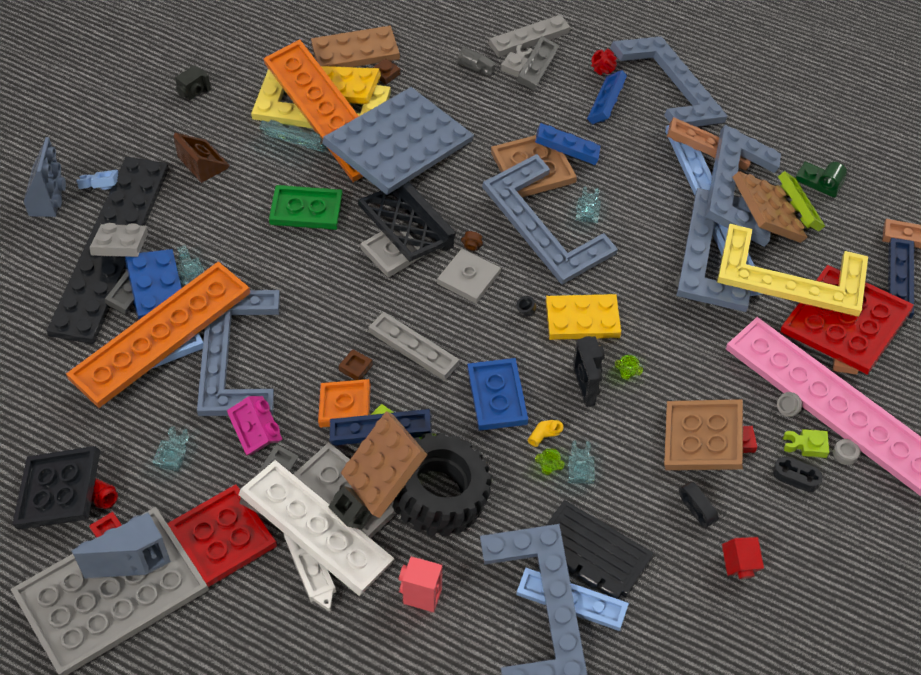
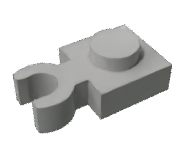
M518 45L516 54L510 52L501 64V71L518 77L530 57L532 49L529 48L528 51L522 52V45Z

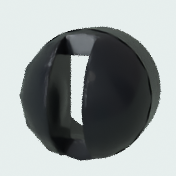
M531 296L521 297L516 304L520 314L526 317L532 316L537 309L536 302Z

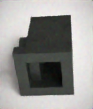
M195 64L175 77L177 93L189 101L205 90L207 92L211 91L208 74Z
M343 486L334 495V499L328 506L347 527L362 530L372 517L371 512L353 488Z

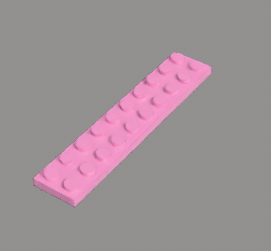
M758 317L727 344L726 350L783 393L792 392L797 394L801 398L802 407L844 439L853 441L858 445L861 452L921 496V436Z

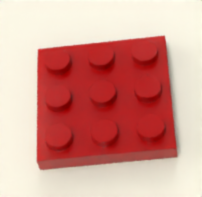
M236 484L167 523L208 587L277 547L275 539L256 512L239 503L241 499L239 496L240 489Z

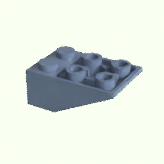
M49 137L45 138L32 167L23 201L29 216L56 217L57 210L62 205L61 193L65 191L66 180L61 175V164L56 160V149L52 147Z
M149 512L135 516L126 524L118 528L109 529L102 536L92 541H85L78 548L72 550L84 578L147 575L171 562L163 538Z

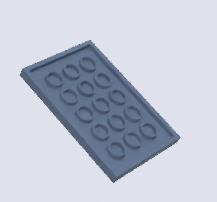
M410 87L323 137L322 143L388 195L472 142L474 135Z

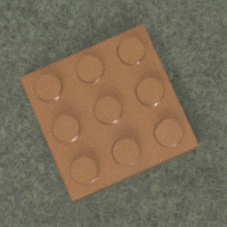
M536 135L491 147V154L500 172L536 154L550 168L549 175L517 191L521 197L576 183L577 176L565 154L535 143Z
M740 171L733 176L759 228L799 243L807 238L803 230L804 225L796 218L794 214L795 209L786 200V193L780 186H774L766 180H759L751 174L747 175Z
M743 399L667 401L665 470L743 469Z
M386 411L352 458L346 463L341 474L371 514L380 518L428 454L397 418Z

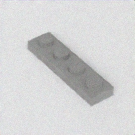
M560 14L490 38L489 45L499 58L510 52H516V48L520 44L522 49L536 45L541 36L551 40L570 33V26Z
M385 312L369 326V333L444 381L459 366L458 358Z

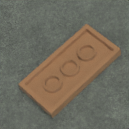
M391 26L311 38L315 60L320 66L356 67L380 63L385 58L389 61L400 59V53Z

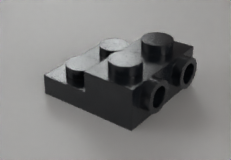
M586 336L576 340L573 370L586 407L596 404L597 395H600L599 382L602 381L601 362L605 359L603 346L598 345L596 336Z

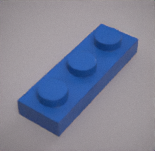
M623 70L606 77L587 118L591 124L600 121L604 122L611 116L612 108L617 102V97L627 77Z
M540 123L535 143L596 165L599 160L600 145Z

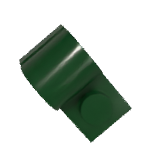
M805 161L796 175V180L803 185L836 198L844 185L847 170L839 162H831L827 165L826 169H822Z

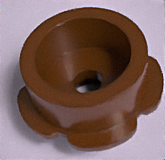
M467 231L464 237L461 238L464 247L471 251H475L483 245L482 235L477 232Z

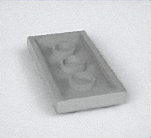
M329 442L293 474L328 504L332 502L334 495L343 486L352 488L341 474V471L350 459ZM393 502L380 518L372 515L361 530L370 539L397 514L392 508Z

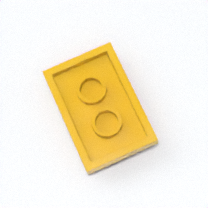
M321 66L348 103L369 104L381 76L378 68Z
M616 294L546 296L549 340L581 339L586 336H596V339L620 338L621 327Z

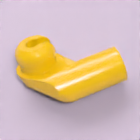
M559 420L541 421L529 436L528 443L538 447L543 438L559 435L563 431L562 422Z

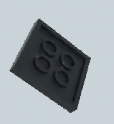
M96 446L28 456L12 525L17 530L88 520L101 451Z

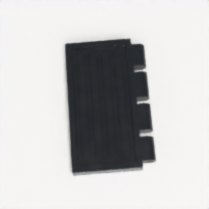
M566 500L561 503L545 525H560L568 572L574 574L577 569H580L581 571L577 576L579 579L595 589L600 583H603L604 585L600 592L619 599L621 595L625 598L628 596L654 556V553Z

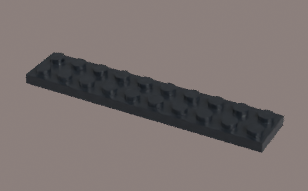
M125 157L118 173L117 183L115 186H112L47 328L49 337L88 344L95 343L110 308L105 303V298L124 275L127 266L125 256L91 255L90 246L101 224H138L139 226H145L169 171L168 163Z

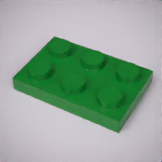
M276 185L269 224L337 230L343 192L341 189Z

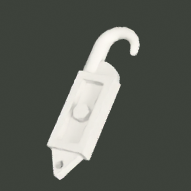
M284 533V538L310 602L315 601L330 611L333 593L336 592V588L328 569Z

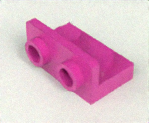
M248 396L227 410L246 455H253L270 443L282 441L279 426L274 421L270 412V406L263 396Z

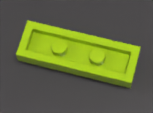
M784 171L778 176L782 183L780 187L787 196L791 197L792 201L790 203L794 209L801 213L802 217L800 219L807 228L812 227L819 232L825 227V224L796 178Z

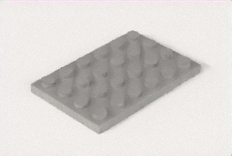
M156 507L147 512H149L163 538L171 561L170 563L147 575L84 578L74 555L71 554L10 589L59 675L72 673L209 591L207 584Z

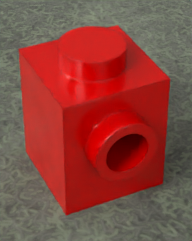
M758 537L734 538L722 544L727 576L738 575L739 579H748L755 577V572L764 569Z

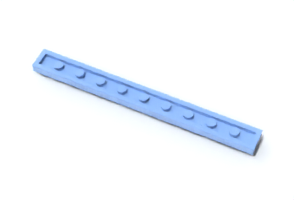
M669 125L666 126V134L668 133ZM669 138L694 195L697 188L710 190L712 174L701 151ZM714 221L712 235L723 255L728 228ZM748 253L746 264L754 266ZM754 291L750 292V296L763 294Z

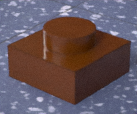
M386 58L372 67L380 70L381 76L379 80L385 85L401 74L400 68Z
M352 349L339 364V371L354 380H361L373 366V360Z

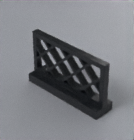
M409 181L388 195L383 191H378L358 200V205L409 262L440 248H443L445 251L453 248L456 235L455 230ZM391 194H394L398 201L385 198ZM377 203L381 205L380 209L370 207L368 204ZM383 205L396 207V211L383 210ZM399 208L407 209L411 215L398 213ZM385 216L393 218V222L390 223L382 221L380 217ZM396 219L409 221V225L395 224ZM412 222L421 224L424 229L411 227ZM393 230L407 232L406 237L396 236ZM409 233L421 235L422 240L408 238ZM425 236L434 238L437 242H426L424 241ZM406 245L418 246L420 249L411 253Z

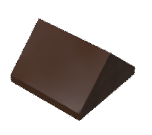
M175 132L173 137L178 158L201 183L229 168L230 165L207 140Z

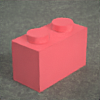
M411 556L408 565L402 566L399 581H402L400 593H403V604L434 612L442 591V565Z

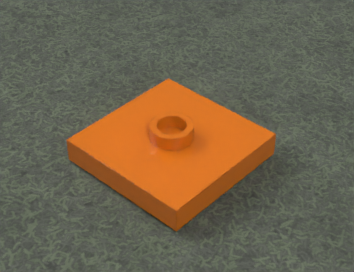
M370 380L321 383L318 415L319 427H330V419L369 415Z

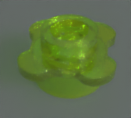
M625 355L620 360L615 361L614 366L619 369L620 376L624 380H628L634 375L639 376L643 372V368L639 366V360L633 355Z
M546 449L535 457V461L540 464L541 472L544 475H550L551 472L563 470L565 467V462L561 460V456L556 449Z

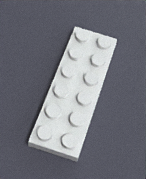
M276 460L240 489V497L359 596L394 560L389 553L361 530L347 527L328 507L329 504Z

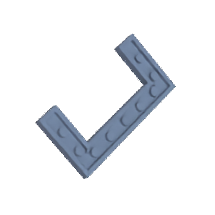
M662 37L612 42L610 49L620 61L654 58L692 104V106L667 109L664 116L669 122L674 117L695 127L725 123L728 117L666 43L665 39Z
M724 125L720 130L705 217L726 228L729 227V224L752 229L751 240L765 247L770 241L771 232L759 228L753 216L732 206L736 185L733 176L738 172L740 156L775 173L780 166L781 154L775 149L759 143L756 139L740 133L737 129Z
M536 154L484 181L482 188L562 285L616 255L618 249L603 233L567 253L517 192L549 175L550 168Z
M697 188L676 296L746 312L749 305L750 290L717 283V280L705 278L714 221L705 217L710 190ZM734 196L732 206L753 216L744 198Z
M250 290L248 296L205 328L197 404L198 416H229L227 410L248 396H263L270 406L271 415H273L274 389L225 388L231 316L279 315V290Z
M556 524L480 536L484 565L532 557L538 558L555 655L554 660L502 667L501 674L587 675L560 525Z

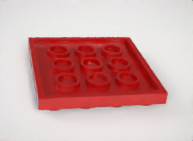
M827 265L816 281L838 286L840 270ZM865 282L862 311L859 317L799 302L782 325L781 333L868 375L912 312L914 304Z

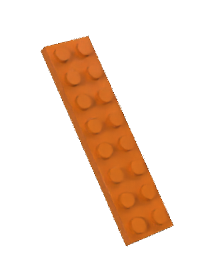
M300 39L263 58L265 65L322 141L323 137L359 117ZM329 149L353 182L364 177Z
M217 262L67 372V378L100 408L248 296L250 288L220 262Z

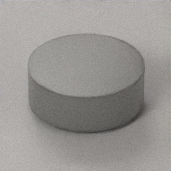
M849 439L839 440L833 449L834 458L844 465L854 464L860 455L858 445Z

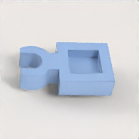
M118 170L96 172L95 175H81L80 179L77 180L78 188L85 189L93 186V188L101 187L102 190L111 189L117 183Z

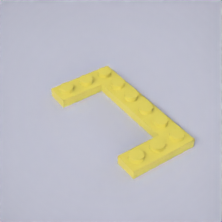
M268 69L251 113L252 119L312 128L295 104L281 102L285 90ZM376 85L369 104H363L361 113H357L358 116L389 100L390 87Z
M729 224L717 283L859 317L862 311L868 256L845 251L842 256L839 285H830L747 265L746 261L752 229Z

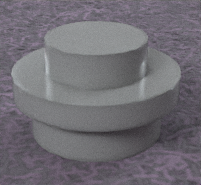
M786 392L779 397L777 407L782 415L793 417L800 412L802 401L797 394Z

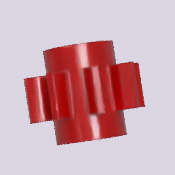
M608 48L605 52L598 50L592 56L591 66L599 75H602L603 72L610 74L617 66V57Z

